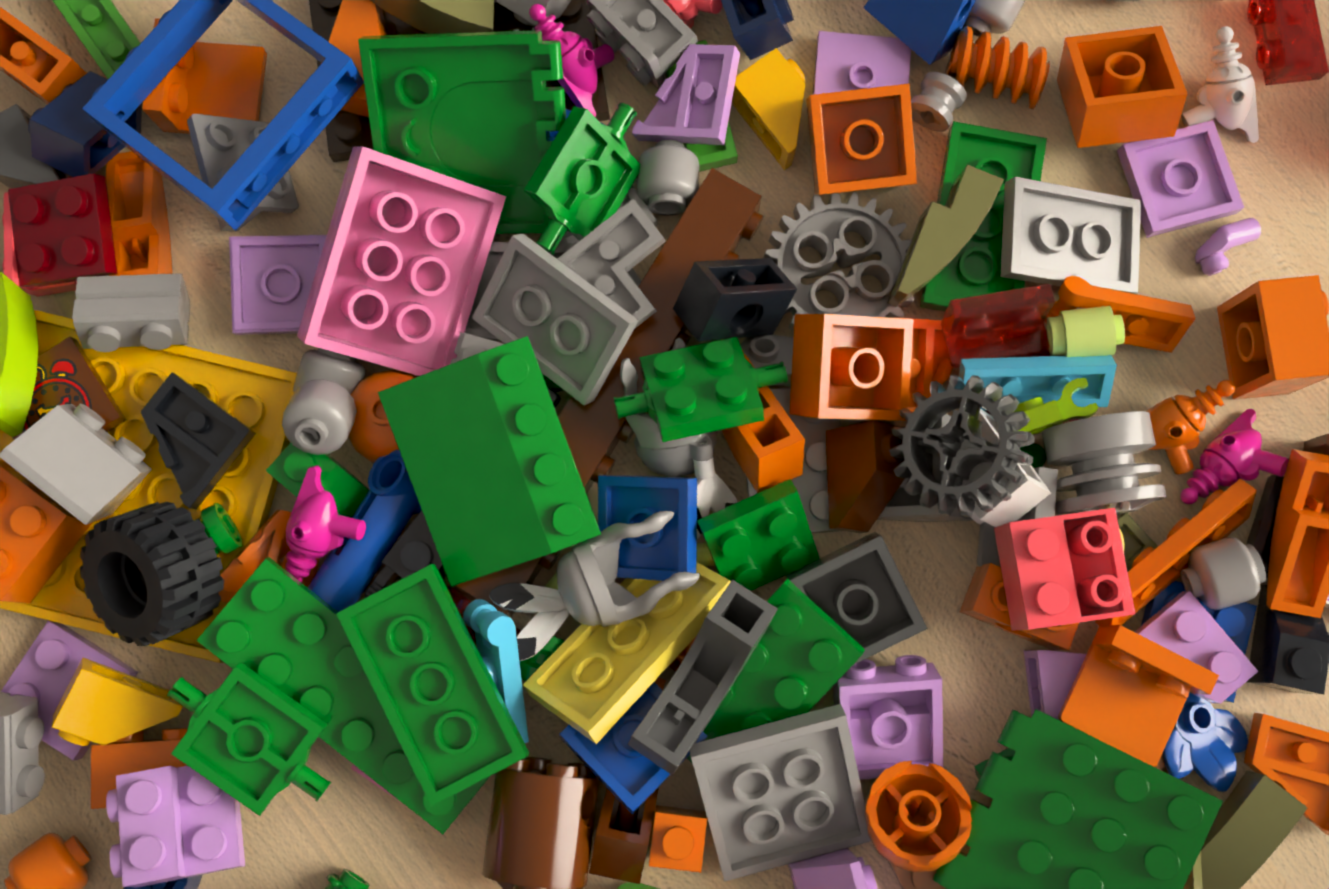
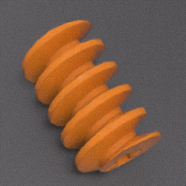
M966 26L955 40L945 74L949 76L951 73H955L956 80L962 86L965 85L969 78H973L975 94H980L987 83H991L993 99H998L1005 88H1009L1011 104H1016L1021 96L1027 93L1029 94V109H1034L1043 92L1050 69V61L1047 62V51L1044 47H1037L1028 58V44L1023 41L1019 42L1010 53V41L1005 36L1001 37L994 47L991 48V34L986 31L982 32L975 43H973L972 27Z

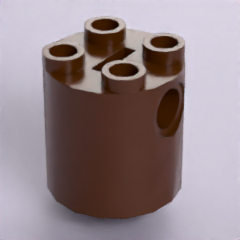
M526 757L495 773L482 872L484 877L496 881L503 889H581L587 885L599 779L585 764L552 763L551 759Z

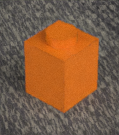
M656 805L649 866L701 873L707 826L706 811Z

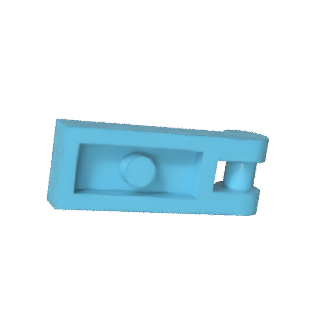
M474 600L465 608L463 614L464 622L475 631L477 649L524 743H527L529 738L514 621L503 612L497 611L486 600Z

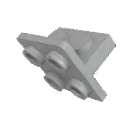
M586 0L591 10L586 17L596 28L595 35L602 44H608L612 47L614 54L618 50L628 62L626 67L643 86L651 82L659 90L665 81L664 74L680 59L689 44H696L698 42L696 34L663 0Z
M192 114L187 119L202 182L213 189L267 127L269 122ZM289 170L236 231H239L261 211L293 213L298 209L299 205ZM218 218L221 231H235Z

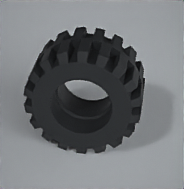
M156 502L100 521L94 525L93 530L88 531L84 538L86 545L81 547L80 558L83 562V566H80V574L85 583V594L87 599H90L93 611L97 617L102 618L105 622V627L112 634L118 633L122 641L129 644L135 642L137 646L153 645L207 620L213 615V609L219 606L221 597L218 592L224 589V579L220 576V570L223 569L221 558L217 557L214 549L216 545L213 538H208L206 535L205 526L199 519L193 520L191 512L183 507L177 509L175 504L170 502L161 504Z

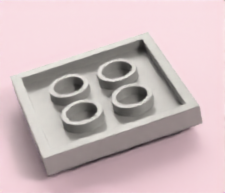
M841 704L694 743L689 750L724 882L871 841L867 831L866 807L847 717Z

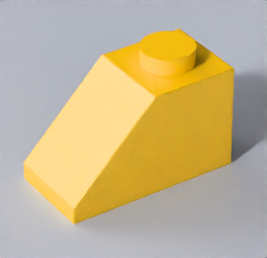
M775 48L736 76L732 105L785 171L792 166L796 151L805 78L797 63L790 58L786 60L779 50Z
M82 657L53 713L52 728L58 729V735L68 742L88 746L90 741L104 746L177 717L183 706L172 698L167 697L168 689Z

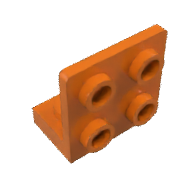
M155 18L154 28L158 25L159 18ZM196 42L143 101L142 110L163 132L190 134L187 119L192 114L259 121L267 52L260 46Z
M1121 625L1099 626L1058 714V719L1156 767L1189 693L1211 695L1219 675Z

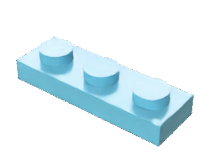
M1112 355L961 359L959 377L966 385L971 376H979L984 382V388L991 382H996L1003 387L1002 397L1012 394L1017 398L1019 404L1037 397H1042L1044 404L1053 400L1057 401L1060 399L1067 383L1077 378H1086L1088 387L1078 390L1072 395L1073 403L1078 407H1086L1093 403H1096L1098 407H1108L1117 364Z

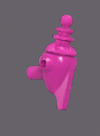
M541 4L532 5L529 9V15L534 21H538L534 30H541L542 41L561 42L563 79L558 80V82L576 107L588 109L596 117V111L592 105V94L597 89V69L614 60L612 47L608 44H603L593 49L589 39L582 38L579 34L572 31H562L561 29L564 24L561 21L555 23L556 17L554 14L546 17L545 7Z
M1247 409L1205 447L1200 457L1201 469L1193 471V478L1191 477L1187 480L1189 488L1183 489L1180 494L1183 503L1193 504L1197 501L1198 496L1207 498L1209 492L1213 493L1219 489L1218 485L1230 487L1240 478L1247 481L1254 480L1258 477L1259 470L1280 477L1284 476L1289 458L1261 450L1262 436L1260 432L1252 428V424L1256 420L1254 409Z
M317 465L308 468L286 526V543L291 551L286 555L288 562L285 565V569L301 583L303 581L302 577L309 576L311 569L316 566L317 560L315 558L323 557L330 550L340 547L344 542V537L358 541L361 540L366 531L365 521L338 514L333 495L326 491L321 484L322 470Z

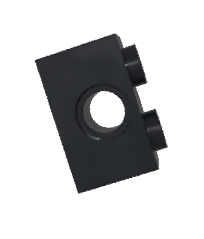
M771 258L695 261L673 310L697 341L773 335L797 288Z

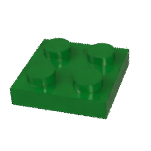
M791 479L697 520L718 574L730 581H736L750 591L800 570L804 566L820 559L799 493Z

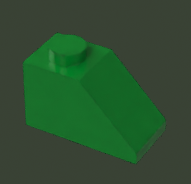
M292 443L266 469L272 477L297 497L308 468L316 465L320 466L322 470L321 484L326 491L333 495L338 514L351 518L370 490L330 454L314 455L306 453L293 446Z

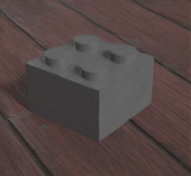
M876 532L856 540L804 566L800 570L786 575L798 589L865 649L863 655L854 664L928 629L882 536Z

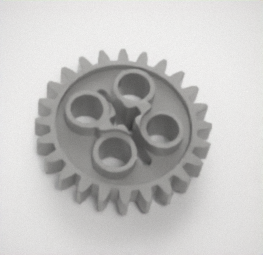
M857 192L852 193L847 203L841 202L839 193H832L827 205L816 194L810 203L811 211L801 203H797L793 211L796 220L783 215L779 226L784 233L772 231L769 242L777 249H767L763 258H771L797 288L785 314L791 312L794 316L789 325L791 331L794 329L795 314H836L902 318L904 316L899 306L909 307L915 299L913 296L897 307L887 304L911 240L901 241L899 237L907 226L905 222L893 227L888 223L893 213L891 208L878 215L874 212L876 199L872 198L865 207L859 206ZM844 233H858L865 240L866 246L863 248L850 246L844 238ZM807 246L812 247L819 252L822 261L813 264L808 263L801 258L798 249ZM873 254H878L881 258L879 261L872 260L858 263ZM835 262H837L840 268H846L855 264L846 277L841 270L829 273ZM864 275L876 277L882 285V292L873 293L866 290L861 283V277ZM823 276L808 285L801 283L802 278ZM820 290L832 292L837 298L838 306L830 309L823 307L816 300L815 293Z

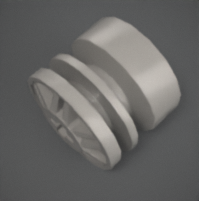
M1131 411L1095 416L1063 423L1042 431L1047 465L1071 466L1072 475L1057 480L1056 492L1076 490L1077 497L1055 503L1057 516L1115 508L1116 515L1137 511L1151 502L1167 497L1165 487L1162 484L1139 485L1138 479L1161 473L1159 464L1135 463L1133 456L1156 445L1149 412Z

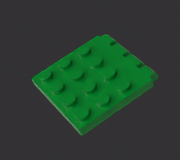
M541 30L363 36L358 39L373 150L506 196L495 234L543 233L550 220L544 209L523 190L555 137H550V131H560L566 121L564 88L546 87V81L563 79L561 42L542 41Z
M1012 709L997 742L1016 752L1012 760H1009L992 751L975 790L992 798L993 801L990 807H987L970 798L972 827L966 845L971 848L967 855L960 851L955 859L938 868L933 876V880L947 889H1183L1223 801L1035 709L1032 718Z

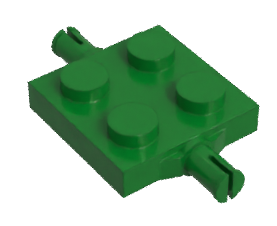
M619 103L607 125L601 124L588 109L574 106L523 191L544 209L550 220L540 238L536 241V244L551 255H554L566 231L570 232L580 241L616 213L639 175L641 164L630 154L623 138L634 117L637 116V112L633 111L634 109L631 106Z
M733 337L639 357L641 373L644 379L643 392L617 398L613 397L618 419L648 412L649 416L658 426L662 442L764 421V410L759 396V388L787 383L788 377L783 361L754 368L745 359L738 338Z
M243 663L236 665L220 688L209 695L204 694L183 677L179 678L172 686L173 688L169 690L167 697L172 698L193 713L186 734L171 754L260 816L276 794L291 783L314 798L316 802L330 785L331 781L326 780L305 765L308 761L312 745L328 724Z

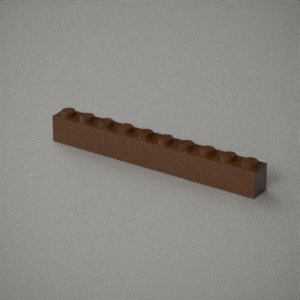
M711 168L638 286L657 312L633 330L595 400L583 405L570 396L558 416L586 494L594 482L598 484L599 475H609L616 460L611 458L610 455L619 440L627 444L634 434L626 417L617 418L613 397L624 396V386L620 380L622 360L625 358L630 359L638 375L637 393L643 392L644 379L641 373L639 357L671 351L677 338H681L687 346L691 336L685 333L687 327L675 313L673 307L694 262L738 260L740 256L734 252L743 238L750 241L764 218L763 215L758 213L762 196L714 168ZM562 550L455 586L477 599L486 600L497 611L503 612L512 618L515 613L514 611L502 609L492 602L489 596L491 590L506 583L533 585L532 583L541 568L544 567L550 570Z

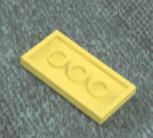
M696 562V573H699L700 576L694 585L686 590L668 593L658 601L654 609L649 613L621 622L620 624L604 627L601 625L588 626L581 624L523 684V687L530 697L597 744L698 635L706 616L731 581ZM626 578L620 585L638 598L652 586L662 581Z

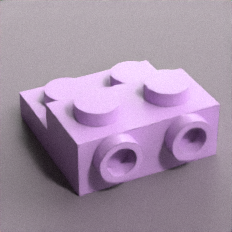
M903 655L896 658L895 665L876 667L873 661L864 659L852 665L833 685L834 705L841 704L847 717L860 780L878 778L884 770L903 761H912L911 764H922L925 766L932 763L943 767L942 678L933 663H926V659L921 656Z
M166 766L116 776V789L108 791L106 808L110 821L112 823L119 822L120 844L112 845L110 849V868L115 878L122 877L123 887L137 888L245 866L240 802L189 766L178 768Z

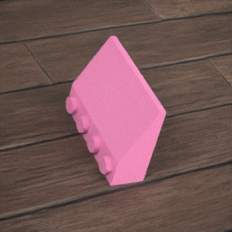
M363 146L353 147L297 334L298 338L307 345L418 376L450 365L451 360L457 358L454 351L460 332H465L506 196Z

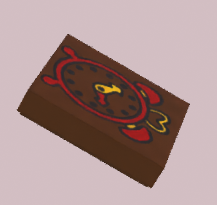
M69 336L38 356L37 376L31 406L22 433L57 405L73 404L75 407L80 403L86 405L104 419L105 424L102 428L106 432L127 420L78 340ZM20 433L19 435L13 437V440H15L17 437H19L22 433Z

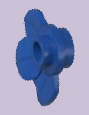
M1189 693L1163 751L1164 763L1169 775L1181 779L1194 770L1207 785L1218 792H1226L1236 776L1237 760L1234 753L1246 750L1248 737L1244 727L1232 713L1223 709H1214L1209 701Z

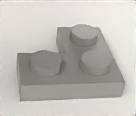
M632 199L561 255L558 260L638 319L636 327L657 312L627 272L665 243L666 240L637 202Z

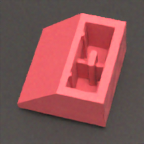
M1115 508L1015 521L994 528L1012 631L1136 615Z

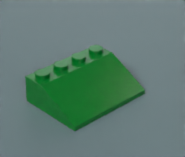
M528 336L475 354L378 392L450 586L557 552L601 535Z

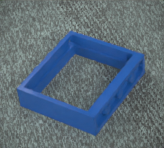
M179 0L171 10L162 15L158 25L141 44L128 53L123 64L106 83L100 85L94 91L92 98L82 109L108 134L236 231L362 86L364 80L349 56L272 0H236L322 64L211 189L125 123L130 115L233 1Z

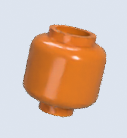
M47 833L10 860L8 865L10 876L4 879V883L7 889H83L89 879L84 865L90 862L92 858L75 835L65 841L56 833Z

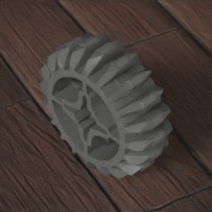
M950 375L946 390L938 381H930L929 390L931 396L926 398L919 392L912 393L913 401L918 407L914 412L906 408L900 409L899 415L908 422L905 428L894 427L891 429L893 436L903 440L901 445L894 446L889 450L891 456L904 460L893 471L897 477L902 479L909 478L904 490L913 496L921 493L919 503L930 509L937 504L939 513L950 516L957 506L960 515L971 517L976 501L981 510L990 512L993 510L991 498L993 493L1004 501L1011 499L1010 491L1004 486L1008 480L1019 485L1025 483V477L1015 471L1017 464L1031 465L1033 463L1031 455L1020 451V447L1029 446L1035 441L1034 435L1030 432L1019 431L1028 424L1030 418L1023 411L1014 412L1019 401L1012 394L1002 397L1003 387L996 382H991L984 388V382L979 376H971L965 385L959 376ZM981 408L988 410L997 424L999 445L992 444L982 438L981 427L983 422L978 419ZM953 411L948 424L939 429H932L941 417ZM967 439L980 449L968 447L967 450L959 449L956 453L952 448L944 445L943 442L955 444V442L962 443ZM925 447L939 452L941 458L939 470L944 472L941 484L933 477L928 468ZM983 462L993 463L980 478L969 484L962 485L963 480H969L970 473L976 465Z

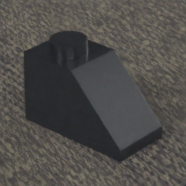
M1261 585L1250 654V662L1258 672L1247 682L1293 693L1324 695L1329 666V635L1322 616L1321 618L1270 609L1266 605L1267 585Z

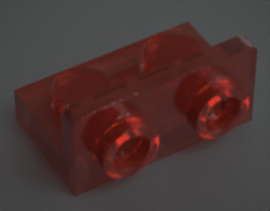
M1249 0L1247 16L1249 23L1254 26L1257 40L1256 62L1258 67L1263 70L1265 86L1320 80L1329 72L1314 0Z
M1051 284L950 300L941 321V328L951 366L959 368L961 359L1025 357L1046 353L1050 345L1044 320L1055 304Z

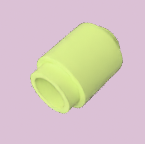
M1111 306L1064 310L1059 312V316L1047 318L1046 330L1050 356H1113L1116 353V346L1122 345L1125 342V328L1122 315H1114Z

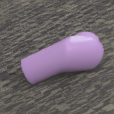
M1247 218L1221 226L1196 251L1195 261L1196 264L1200 263L1203 274L1212 276L1227 269L1229 260L1224 255V252L1232 247L1257 240L1261 234L1259 222L1254 218Z

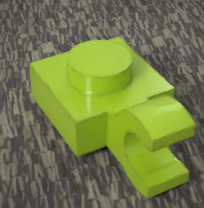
M1077 378L1067 383L1060 399L1057 401L1053 400L1044 404L1042 397H1037L1018 404L1014 412L1023 411L1030 418L1028 424L1019 431L1030 432L1032 435H1036L1045 429L1063 424L1066 421L1093 416L1098 411L1096 403L1089 404L1086 407H1078L1071 398L1076 391L1088 387L1087 379Z

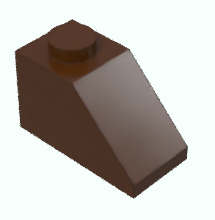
M872 420L826 430L829 529L854 533L869 532L905 478L897 477L893 470L904 460L892 457L889 451L894 446L901 445L903 440L892 435L891 429L898 426Z
M606 787L589 874L640 884L659 787L632 814Z

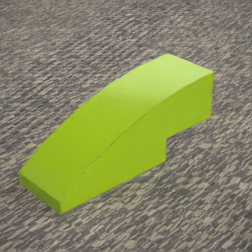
M0 272V430L13 438L22 433L31 406L37 376V322L31 296Z

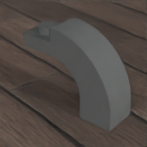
M732 580L706 616L696 639L679 668L632 734L628 745L673 775L730 691L766 632L778 608Z

